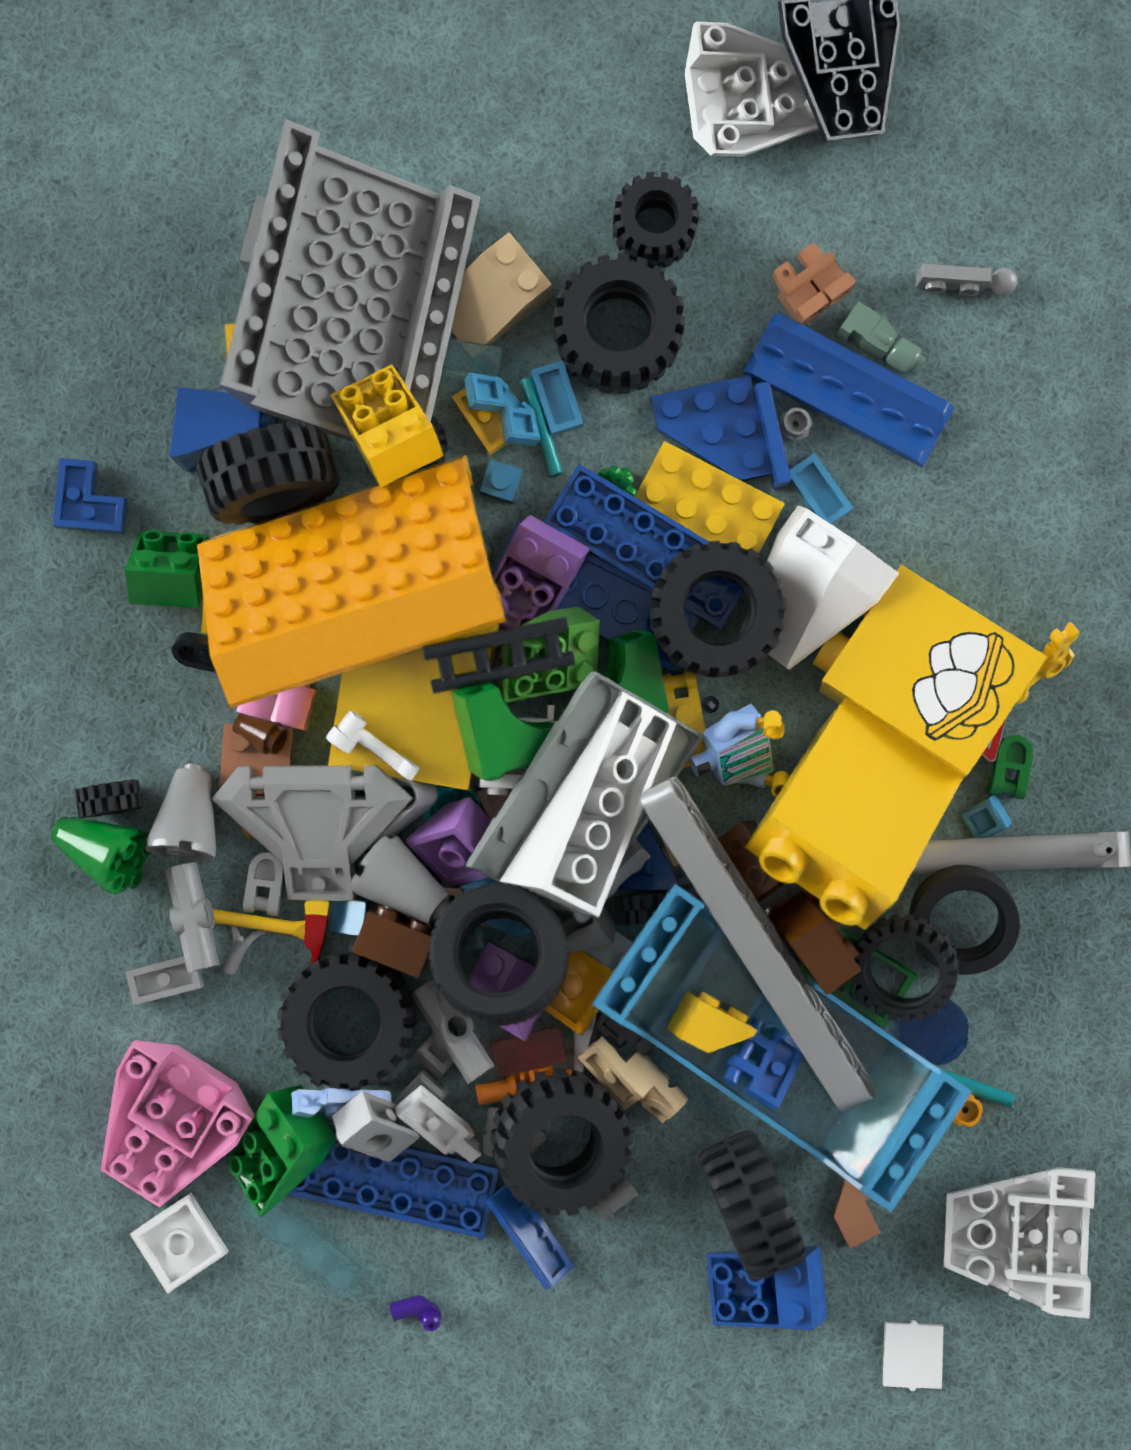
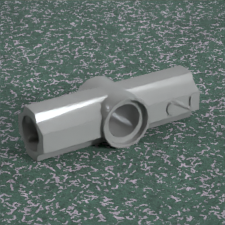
M197 863L181 864L165 869L173 904L170 908V920L175 934L181 940L187 972L220 965L212 928L215 925L214 912L210 901L204 896Z
M435 979L427 982L411 994L412 999L433 1029L432 1038L434 1043L439 1048L448 1052L468 1084L495 1066L473 1033L472 1020L459 1013L446 1000L439 990ZM447 1024L452 1025L456 1029L457 1036L449 1032Z

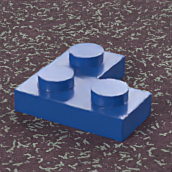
M60 458L52 526L61 529L124 534L128 500L123 497L94 495L97 473L96 462Z

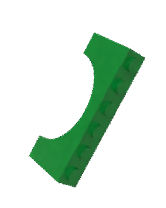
M637 628L608 638L609 656L604 677L665 713H669L655 634ZM490 683L461 688L451 692L469 772L485 781L498 780L505 775V772L513 769H527L554 723L560 719L546 722L519 720L505 705L499 688Z

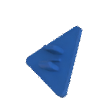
M646 824L636 840L651 857L645 861L643 867L638 872L631 874L618 887V890L670 891L674 884L680 887L650 826Z

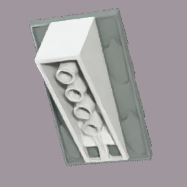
M590 672L588 677L581 682L559 721L554 723L526 773L517 781L496 818L492 819L465 866L498 883H503L504 885L508 883L512 884V886H521L522 889L526 888L530 892L537 894V897H541L550 905L551 909L567 917L572 916L571 912L599 917L631 836L633 835L636 839L650 818L641 802V794L673 776L677 777L704 735L597 672Z

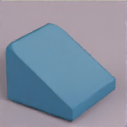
M995 794L988 796L960 813L974 838L991 837L1007 829L1012 823Z
M355 899L354 901H334L330 931L358 936L369 909V901Z

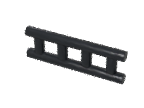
M563 617L423 646L425 660L437 659L441 678L430 680L433 694L575 665L573 651L562 653L558 633L569 631L567 618ZM544 636L548 656L526 660L523 641ZM508 644L512 663L491 667L487 648ZM472 651L476 671L455 675L451 655Z

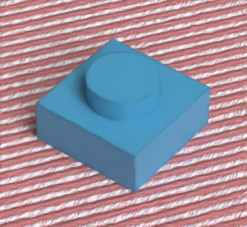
M490 460L480 494L513 504L523 473L522 469Z

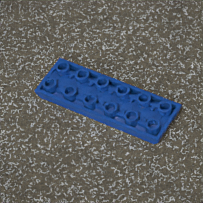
M774 313L743 371V374L750 375L751 378L760 383L768 381L770 388L921 468L928 459L954 410L953 405L947 400L795 320L778 313Z
M581 464L577 465L544 520V523L589 547L590 553L652 590L660 574L673 558L679 553L681 554L688 550L689 547L709 542ZM722 577L707 578L698 582L689 591L684 609L721 630L744 591L738 584Z
M331 1129L336 1136V1130ZM337 1139L323 1162L288 1195L484 1239L490 1214V1208L485 1201L494 1194L499 1169L494 1165L477 1161L470 1163L464 1158L411 1146L407 1147L392 1161L386 1162L359 1151L345 1148Z

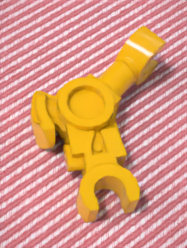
M1071 622L1066 625L1062 632L1056 628L1051 633L1050 643H1047L1041 652L1047 658L1017 701V705L1027 700L1029 689L1041 678H1052L1063 668H1067L1071 664L1075 655L1069 646L1080 634V631Z

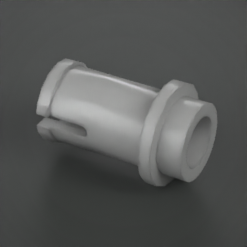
M626 1177L623 1178L621 1183L613 1187L614 1192L607 1199L601 1196L596 1200L598 1205L595 1206V1209L605 1221L609 1217L614 1219L615 1212L639 1195Z

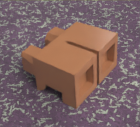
M814 243L808 245L798 254L797 258L805 267V270L797 274L790 263L785 262L775 269L772 275L777 287L780 289L777 297L792 319L804 326L824 313L825 309L828 310L849 295L856 284L855 279L850 273H844L838 266L831 251L824 254Z

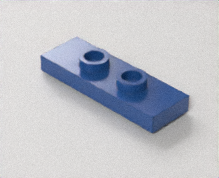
M506 1184L485 1201L545 1290L551 1289L575 1267L540 1214L528 1208L525 1201L519 1202L512 1195L510 1188L506 1187Z

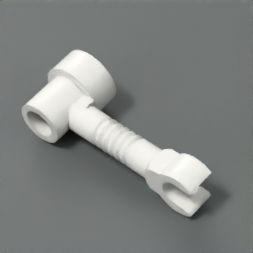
M349 710L339 726L334 725L326 736L333 745L350 754L357 742L379 756V758H382V760L391 765L393 769L409 781L414 778L420 769L415 763L389 748V746H386V744H383V742H380V740H377L371 733L366 731L364 727L367 721L352 710Z

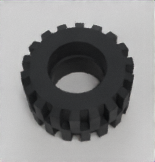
M654 171L646 172L645 179H642L640 175L634 177L632 186L626 183L622 188V194H618L613 213L612 231L613 237H616L618 249H625L624 254H628V260H631L634 256L637 262L639 256L648 260L650 269H653L659 262H663L665 268L671 266L673 258L677 262L681 260L684 256V251L688 252L692 247L699 220L698 202L696 196L691 197L692 189L688 184L684 187L681 186L682 179L675 176L671 180L668 179V173L661 172L660 177H654ZM647 208H661L673 217L675 225L663 233H650L640 227L636 221V216Z

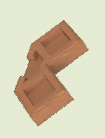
M875 1153L849 1167L861 1175ZM843 1178V1185L838 1201L835 1203L832 1216L847 1246L851 1249L881 1232L865 1202L870 1198Z

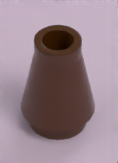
M243 713L237 716L232 728L234 733L242 736L264 754H278L287 739V730L282 728L280 722L251 717Z

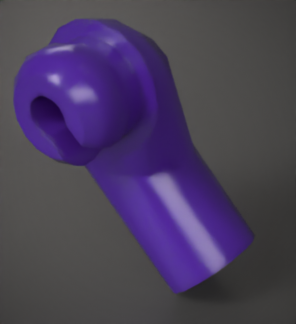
M417 1295L390 1303L391 1315L394 1321L414 1316L427 1331H434L441 1324L442 1313L440 1309L423 1296Z

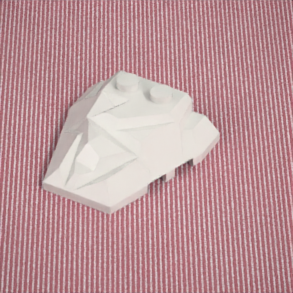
M1057 1167L947 1193L943 1266L986 1286L989 1284L1001 1289L1015 1299L1020 1300L1021 1298L1035 1304L1041 1310L1052 1315L1090 1319L1091 1281L1087 1275L1089 1218L1090 1208L1094 1209L1095 1171Z

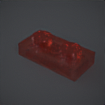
M559 1025L530 1032L526 1041L513 1036L491 1042L499 1078L567 1061Z

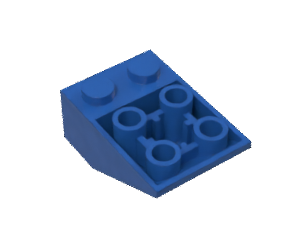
M804 1246L807 1255L801 1263L759 1281L748 1278L736 1250L707 1253L713 1325L814 1330L827 1318L820 1246Z

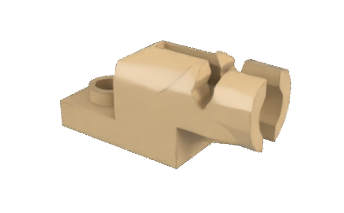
M603 1036L578 1056V1059L603 1087L610 1092L624 1110L640 1101L641 1105L663 1124L666 1119L669 1120L689 1099L677 1085L672 1088L668 1087L670 1077L663 1073L647 1054L644 1056L636 1050L623 1060L616 1049Z

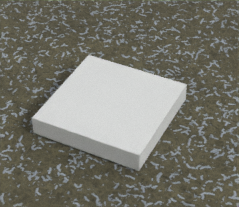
M189 1193L130 1233V1236L167 1294L229 1252L192 1193Z

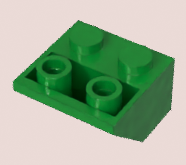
M140 530L124 570L129 604L199 608L203 590L197 545L209 539L208 534Z

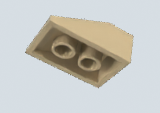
M510 232L485 250L463 274L451 332L472 358H475L552 298V284Z

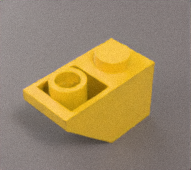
M687 990L667 1026L679 1039L707 1053L751 1038L757 1032V1029L746 1022L749 1018L748 1015L732 1006L729 1007L728 1011L718 1007L721 1001L703 991L700 996H697Z

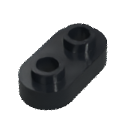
M193 632L181 633L172 646L173 657L184 666L216 673L210 657L208 636Z

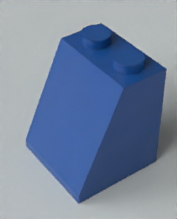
M178 387L169 456L184 471L197 470L200 456L203 455L206 449L214 447L215 443L227 440L230 436L237 433L248 432L249 429L277 424V417L248 408L229 393Z

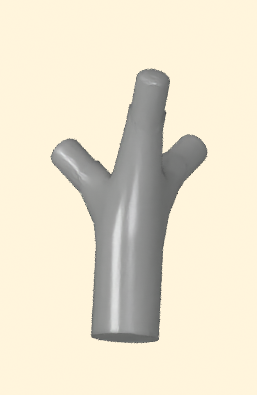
M231 926L232 946L223 971L230 975H235L247 949L266 931L257 930L244 938L240 936L238 927Z

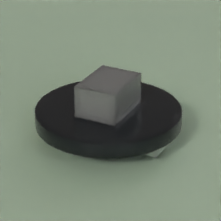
M708 696L703 700L702 707L705 712L714 713L719 708V701L713 696Z

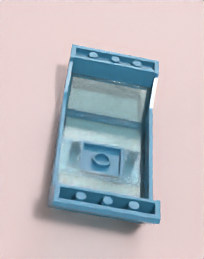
M674 884L592 1002V1005L619 1024L659 1047L824 1162L870 1199L889 1212H892L972 1091L831 993L826 995L820 986L808 977L806 978L872 1079L876 1090V1098L845 1112L840 1111L804 1055L779 1109L774 1111L744 1093L749 1079L740 1076L736 1086L726 1083L723 1080L728 1070L726 1064L730 1056L736 1054L741 1041L707 1053L679 1039L667 1028L687 990L697 996H700L702 991L721 1001L718 1007L728 1011L730 1006L742 1011L749 1016L746 1021L749 1024L753 1018L762 1020L765 1026L761 1034L768 1039L776 1029L790 1037L791 1035L708 907ZM754 1048L748 1061L756 1066L762 1052Z

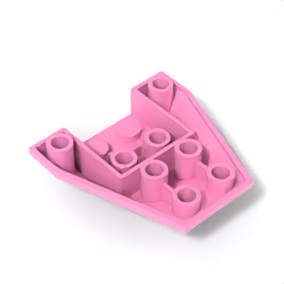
M134 1040L116 1070L101 1171L151 1203L161 1207L236 1147L255 1115L236 1081L179 1045Z

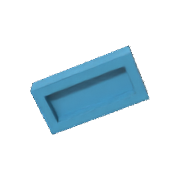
M563 360L532 369L531 376L533 377L551 436L583 427L582 417Z
M815 453L790 469L791 484L814 514L833 524L853 510L852 505Z

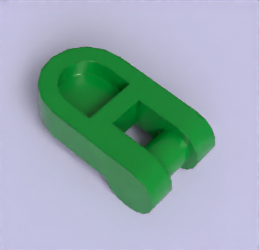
M1011 735L1001 740L997 758L993 762L992 773L989 778L988 793L1000 795L1003 792L1011 794L1012 798L1021 800L1025 798L1033 759L1032 745L1025 737ZM1006 769L1016 771L1014 781L1005 779Z

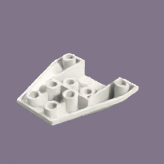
M697 21L694 23L685 69V79L693 138L710 156L742 157L819 129L784 44L729 23Z
M797 506L777 533L767 559L774 568L772 572L776 579H781L784 587L782 589L783 599L787 600V610L784 611V619L786 620L784 630L781 631L778 637L779 642L768 655L790 670L878 603L899 573L857 541L807 508ZM750 606L745 616L742 627L740 629V634L743 632L748 623L750 616Z

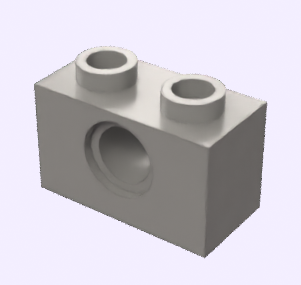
M361 1091L332 1115L336 1128V1137L342 1146L386 1162L392 1161L419 1138V1135L396 1115L395 1107L397 1104L365 1091Z

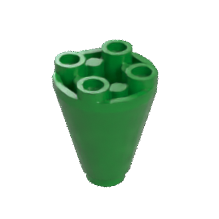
M64 816L55 823L51 831V840L56 842V846L103 891L116 895L127 888L135 889L143 879L142 868L147 857L151 854L145 850L148 838L146 832L132 827L78 817L68 818Z

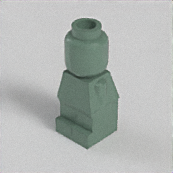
M860 301L856 303L836 335L845 343L850 339L859 345L862 351L880 359H883L885 356L886 363L902 374L910 372L916 375L927 359L921 355L922 349L904 337L897 339L898 333L886 318Z

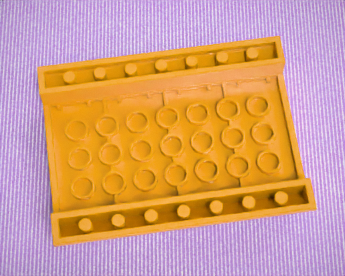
M466 455L411 472L383 487H380L377 483L209 538L197 545L210 657L231 708L506 621L500 593L492 578L470 487L474 484Z

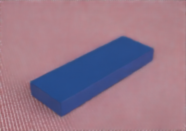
M767 381L756 384L753 390L773 472L771 475L774 490L787 487L791 481V474L770 383Z

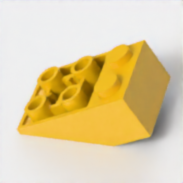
M393 364L330 395L380 487L444 456L433 425Z

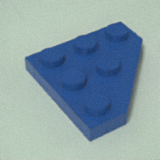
M750 375L651 396L650 400L657 431L668 439L671 438L687 448V451L706 463L714 465L743 482L772 475L773 472Z

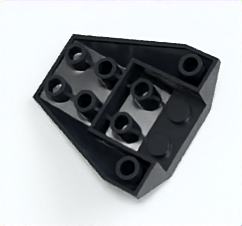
M811 0L778 1L782 39L824 142L884 134L900 29L898 1L833 0L812 3Z

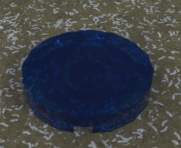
M950 999L943 1009L940 1008L938 1013L932 1017L928 1014L925 1020L917 1022L916 1018H912L911 1023H903L902 1018H900L898 1029L901 1043L933 1065L948 1064L958 1058L967 1046L968 1019L961 1007Z

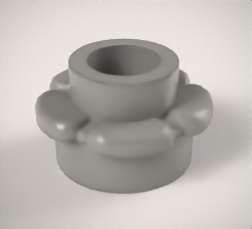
M792 407L788 412H784L780 416L779 425L782 427L781 433L787 439L792 440L796 438L797 440H802L809 435V428L812 427L813 421L807 411L799 407ZM797 421L799 426L794 427L792 423Z

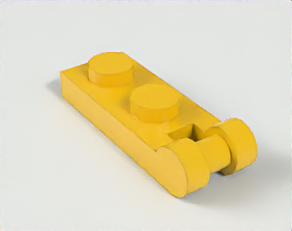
M683 670V674L671 676L670 673L662 674L669 709L667 714L703 734L706 728L697 688L696 674ZM686 687L688 697L675 699L674 689ZM703 738L690 757L705 751ZM689 759L683 768L691 767Z

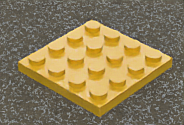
M665 441L635 496L707 541H720V543L725 544L734 542L741 544V548L746 550L751 548L757 553L761 551L785 504Z

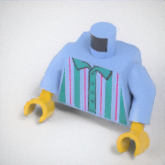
M749 704L736 712L727 713L719 722L705 729L703 732L705 751L689 757L691 768L697 777L712 771L722 785L742 783L765 788L766 785L772 786V795L777 797L790 776L785 771L776 772L773 776L769 775L770 772L774 771L769 738L779 739L784 735V723L781 722V715L777 711H768L764 717H761L754 706Z

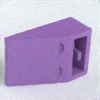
M529 515L519 525L493 577L500 593L506 621L500 623L499 626L504 629L519 627L548 611L557 610L590 548Z

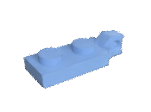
M327 1088L323 1091L297 1090L292 1093V1114L310 1117L316 1114L317 1111H325L326 1116L332 1117L361 1091L390 1102L391 1093L384 1090L350 1091V1089L339 1090L336 1088Z

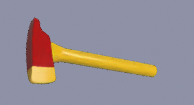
M325 900L306 901L304 904L305 920L289 921L213 909L216 924L288 934L304 940V946L311 951V963L313 964L318 961L324 945L330 902Z

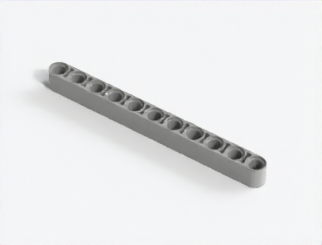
M673 776L641 794V802L646 813L838 1109L845 1112L875 1099V1086L866 1069L680 780Z

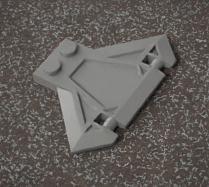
M351 765L264 766L263 776H253L251 766H239L211 800L283 863L287 900L354 901L358 896L350 887L355 874L354 862L413 797L377 765H365L364 776H354ZM256 790H264L265 796H257ZM356 790H365V796H356Z

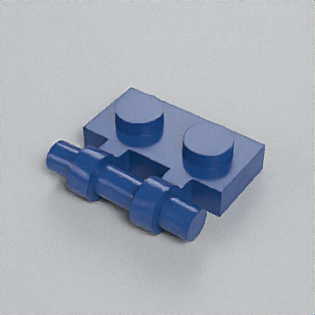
M753 1018L750 1025L757 1029V1032L753 1037L741 1041L736 1054L730 1056L726 1064L728 1070L723 1080L729 1085L736 1086L740 1076L749 1079L744 1093L774 1111L779 1109L803 1058V1054L793 1038L779 1029L774 1030L769 1039L762 1035L761 1032L765 1023L758 1018ZM754 1048L762 1052L756 1066L748 1061Z

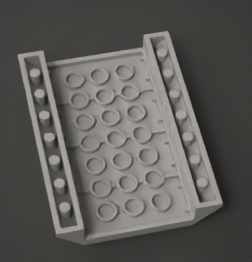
M286 119L220 387L248 408L296 422L297 424L302 422L310 423L311 425L315 424L327 434L355 442L330 395L393 364L431 422L480 196L450 184L439 194L318 146L320 132Z

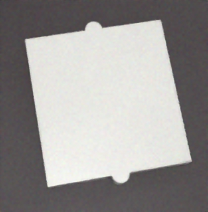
M911 1320L910 1323L885 1322L883 1386L908 1387L910 1391H915L916 1388L942 1389L944 1326L941 1324H920L916 1320Z

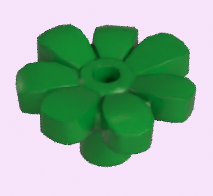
M612 466L609 471L602 468L597 475L632 496H636V489L630 486L634 479L629 469L622 468L620 470L618 467Z

